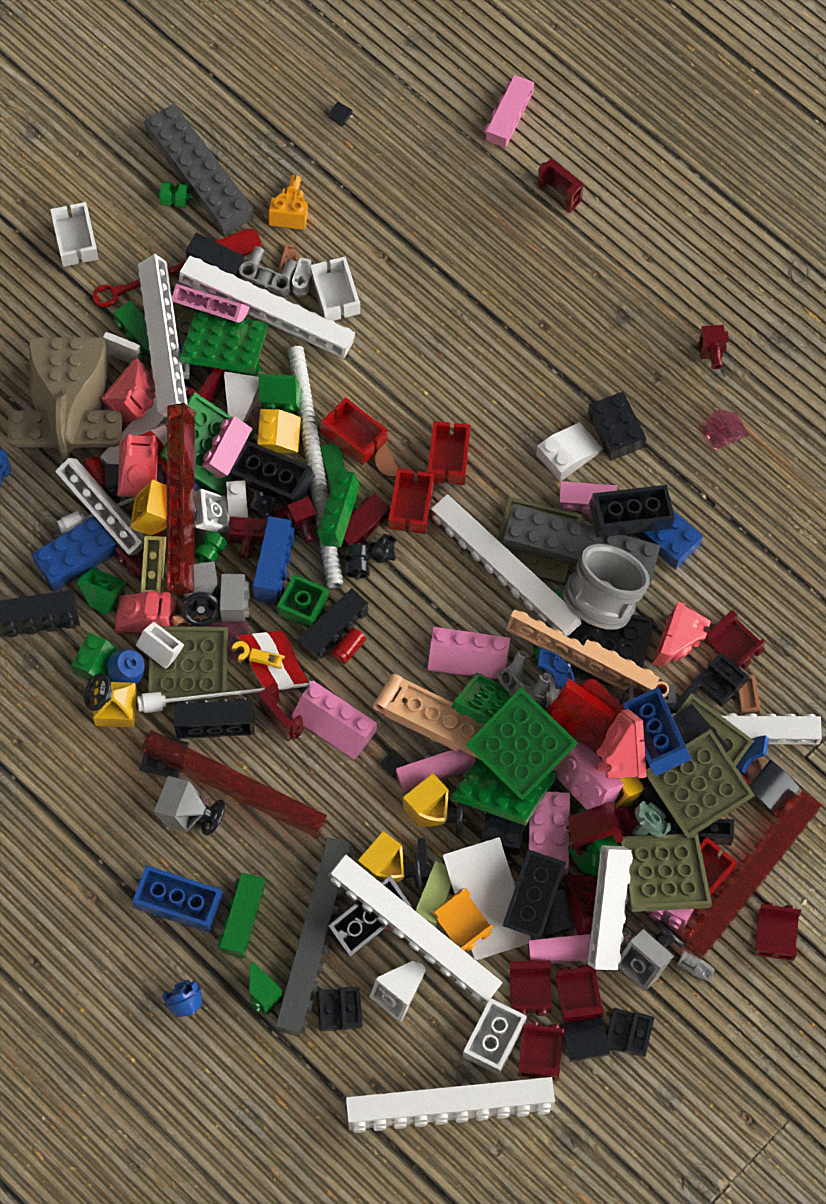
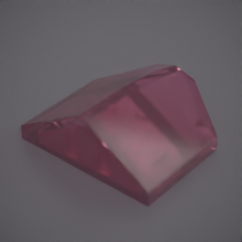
M722 409L711 414L704 428L705 434L716 451L749 435L736 413Z

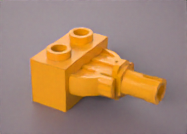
M291 175L287 192L285 193V188H283L281 194L271 199L269 226L305 230L308 217V202H305L303 198V191H299L300 176L296 175V180H294L295 175Z

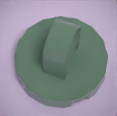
M644 801L635 809V815L639 824L632 832L633 836H646L648 833H651L657 837H664L671 830L670 822L666 823L664 820L666 815L654 804L649 803L646 805Z

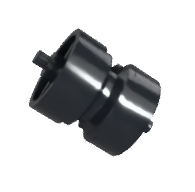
M360 543L347 546L345 558L348 563L345 564V575L355 578V580L368 577L370 575V565L367 560L370 559V548L360 545Z

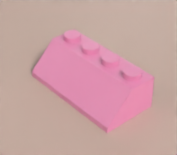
M433 627L428 671L474 677L476 673H479L491 680L499 681V672L506 669L510 638Z
M312 681L302 694L291 716V719H294L301 715L303 727L354 761L377 731V723L315 681Z

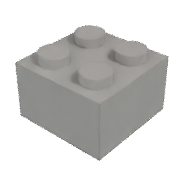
M222 574L220 599L222 624H245V618H249V581H246L245 574Z

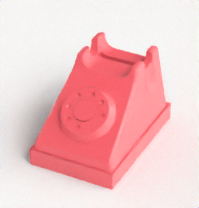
M134 359L102 396L101 400L110 410L121 413L123 425H128L132 421L143 418L146 414L145 411L154 405L156 395L153 375L138 359Z
M128 433L123 440H120L117 496L135 497L151 480L157 481L158 443L156 442L155 435L136 436Z
M156 591L119 595L115 633L141 635L143 630L153 622L159 626L174 627L171 624V618L175 616L176 599H173L169 592L157 593Z
M678 601L668 614L652 665L657 667L660 665L665 666L671 661L676 662L692 651L693 647L699 646V640L706 638L707 633L704 632L703 627H709L711 621L685 607L684 603Z
M629 709L621 710L614 723L609 727L603 744L596 750V756L602 758L601 762L597 763V769L599 771H606L607 778L638 777L640 779L647 777L643 720Z

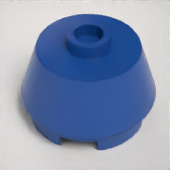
M120 649L110 656L108 660V675L113 682L137 684L143 678L145 663L143 657L138 652L130 649Z
M189 979L174 985L175 988L170 993L168 991L163 993L164 1006L176 1017L190 1016L203 1004L201 986L197 985L195 980L192 983Z

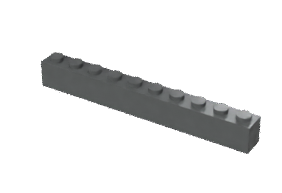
M331 837L327 838L276 1024L278 1032L300 1037L301 1032L306 1031L308 1020L305 1019L306 1014L311 1012L313 1000H310L311 995L317 991L318 981L315 980L317 973L321 974L324 962H321L322 955H326L328 950L327 936H331L327 925L332 921V917L337 916L339 905H336L337 899L342 897L344 890L342 886L340 888L335 886L330 881L331 877L328 874L342 856L347 855L352 859L354 850L351 849V842Z

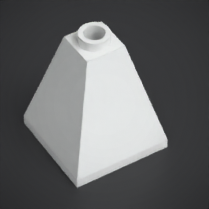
M224 372L228 415L231 417L235 416L246 423L259 400V377Z
M411 961L379 976L374 983L370 998L401 1022L426 971L425 967L420 962Z

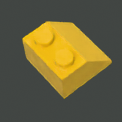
M260 409L257 444L277 453H298L301 417L279 409Z

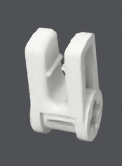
M299 258L292 279V290L294 295L298 297L306 296L309 292L311 278L310 259Z

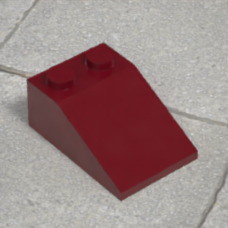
M567 876L563 879L572 922L578 935L591 934L597 876Z

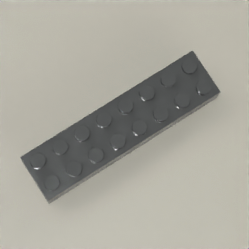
M175 104L144 120L147 135L183 183L189 185V191L223 236L254 218L251 204Z
M513 504L502 540V545L575 567H577L579 558L588 546L594 544L611 545L628 552L640 561L649 574L650 582L652 581L660 545L626 535L597 538L594 526Z

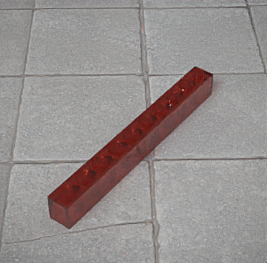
M185 403L167 406L166 589L176 595L194 593L195 410Z
M153 730L149 732L142 745L143 754L317 839L327 822L326 814Z
M804 791L799 796L795 794L789 802L791 806L788 810L783 809L777 817L779 819L777 824L772 823L766 831L768 835L765 839L760 838L754 846L756 849L754 853H748L742 861L744 863L741 869L736 868L731 875L732 881L729 884L725 883L719 890L721 895L717 899L713 898L711 900L712 905L706 914L701 913L695 921L697 925L694 929L689 928L684 934L685 947L699 958L703 959L820 810L822 804Z

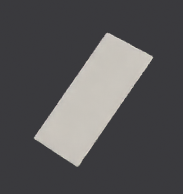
M498 837L444 854L443 858L454 894L462 888H467L471 894L469 897L487 922L494 925V928L490 930L492 932L490 936L484 940L480 938L474 942L476 944L472 948L474 959L479 960L528 944L529 940H531L530 935L502 926L515 886L500 838Z

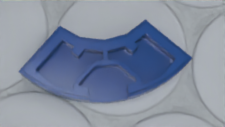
M539 648L537 669L544 670L551 675L555 683V689H561L568 678L575 682L572 669L561 656L550 650Z
M764 735L752 738L754 742L736 764V768L741 774L746 773L747 768L754 760L766 756L769 737Z

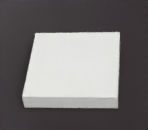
M109 332L105 333L103 337H105L108 355L129 364L134 359H138L143 363L138 344Z

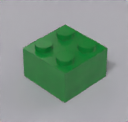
M293 574L277 605L278 615L310 628L317 622L329 599V590Z

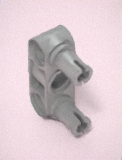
M255 246L249 260H246L239 268L242 280L248 281L258 288L266 289L277 296H287L291 291L292 276L297 262L288 259L282 273H277L267 267L259 266L265 251L261 247ZM246 271H253L250 275L244 274ZM279 284H286L284 288H278Z
M518 651L513 662L506 669L499 672V682L511 697L522 688L544 709L547 705L545 692L551 683V679L546 675H540L537 684H535L523 671L524 664L529 655L524 651Z

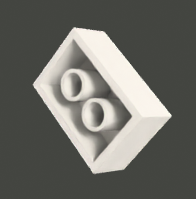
M490 998L463 1051V1058L500 1075L523 1029V1025L526 1023L527 1016Z

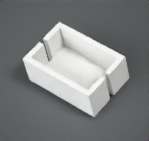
M86 202L70 205L72 218L68 216L67 206L50 209L63 267L79 264L78 260H82L83 263L99 260Z
M346 256L330 260V273H327L326 261L310 265L311 279L323 318L334 321L341 319V315H344V318L360 314V301Z

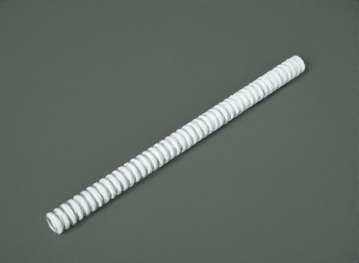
M293 346L288 349L291 374L297 377L302 388L298 416L301 417L300 427L304 452L306 453V463L315 474L310 489L312 490L313 506L316 511V525L319 528L329 495L327 494L328 489L325 483L326 478L321 457L322 453L320 451L321 447L319 446L320 442L318 441L319 436L314 406L312 404L313 400L311 399L312 394H310L311 389L306 368L307 364L305 363L306 359L304 358V348ZM319 539L325 579L327 581L326 586L338 588L343 585L340 560L338 558L339 554L337 553L338 548L323 546Z

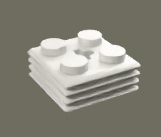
M204 489L192 493V498L197 507L195 527L215 533L219 532L221 535L224 532L227 533L229 530L227 497Z

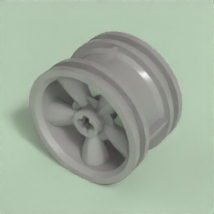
M594 544L588 546L583 551L577 562V571L571 574L564 586L563 597L570 610L585 622L599 628L620 629L630 621L636 608L635 602L642 599L650 584V578L641 562L628 552L611 545Z

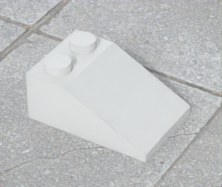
M579 422L551 435L537 446L536 456L561 482L602 452L603 448Z

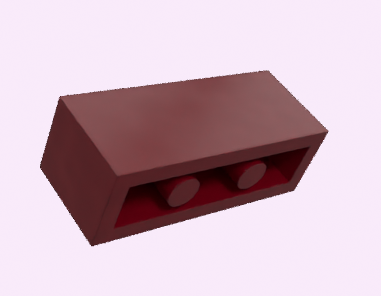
M375 493L371 497H366L361 504L362 506L352 511L342 542L344 547L363 543L389 517L390 506Z

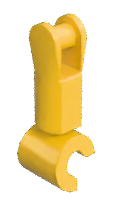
M238 641L232 646L231 651L235 652L241 649L244 652L239 655V662L244 661L248 657L249 661L282 669L281 662L285 658L283 655L254 648L250 650L247 643L243 641ZM269 656L274 657L273 663L268 662Z

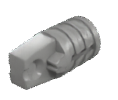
M687 950L684 951L676 965L692 975L707 981L710 980L715 970L704 960L694 956Z

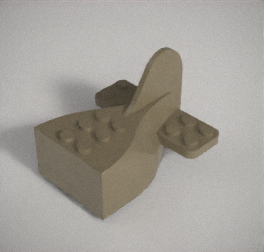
M105 337L30 338L29 386L36 411H13L9 414L7 439L10 446L57 448L58 452H61L62 460L66 461L70 458V452H73L75 448L117 447L120 445V440H122L121 413L115 410H102L105 403L101 398L108 390L109 357Z

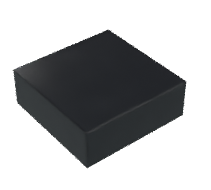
M337 102L329 112L328 118L344 126L352 115L353 110Z
M394 750L380 762V766L392 777L396 776V768L407 765V761Z

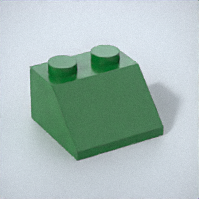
M259 374V401L263 409H279L285 412L300 411L302 388L296 376Z
M89 632L72 663L74 674L88 680L98 673H104L109 677L108 660L119 649L108 640Z
M251 962L249 990L251 1007L258 1014L262 1012L266 1016L283 1000L282 990L254 962Z

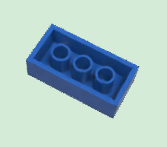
M673 510L675 520L671 529L633 534L640 540L660 545L658 555L676 570L701 545L703 535Z
M93 516L31 555L34 564L55 592L88 572L92 567L94 568L114 556L117 543L98 519Z
M275 517L268 518L253 584L255 601L277 604L278 599L283 596V581H286L287 563L290 564L291 560L290 549L291 546H294L295 528L292 527L291 520Z
M659 687L622 703L625 710L629 709L643 720L645 756L655 776L692 760Z
M146 865L132 903L134 909L210 933L223 894L221 889Z

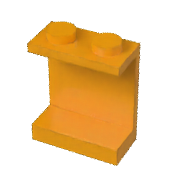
M462 888L431 913L451 941L462 950L468 952L476 946L474 942L480 938L484 940L492 934L490 930L494 928V925L489 924L469 897L471 894L468 889Z

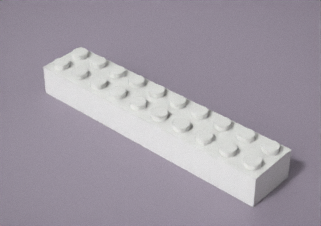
M552 1077L346 1097L349 1130H353L354 1133H361L369 1128L381 1131L389 1126H394L395 1129L406 1128L409 1124L422 1127L426 1126L429 1122L442 1125L447 1124L449 1120H456L457 1123L467 1122L470 1118H476L477 1121L487 1120L490 1116H497L498 1119L508 1118L510 1114H517V1116L523 1117L528 1116L530 1112H537L539 1115H543L553 1110L555 1097Z

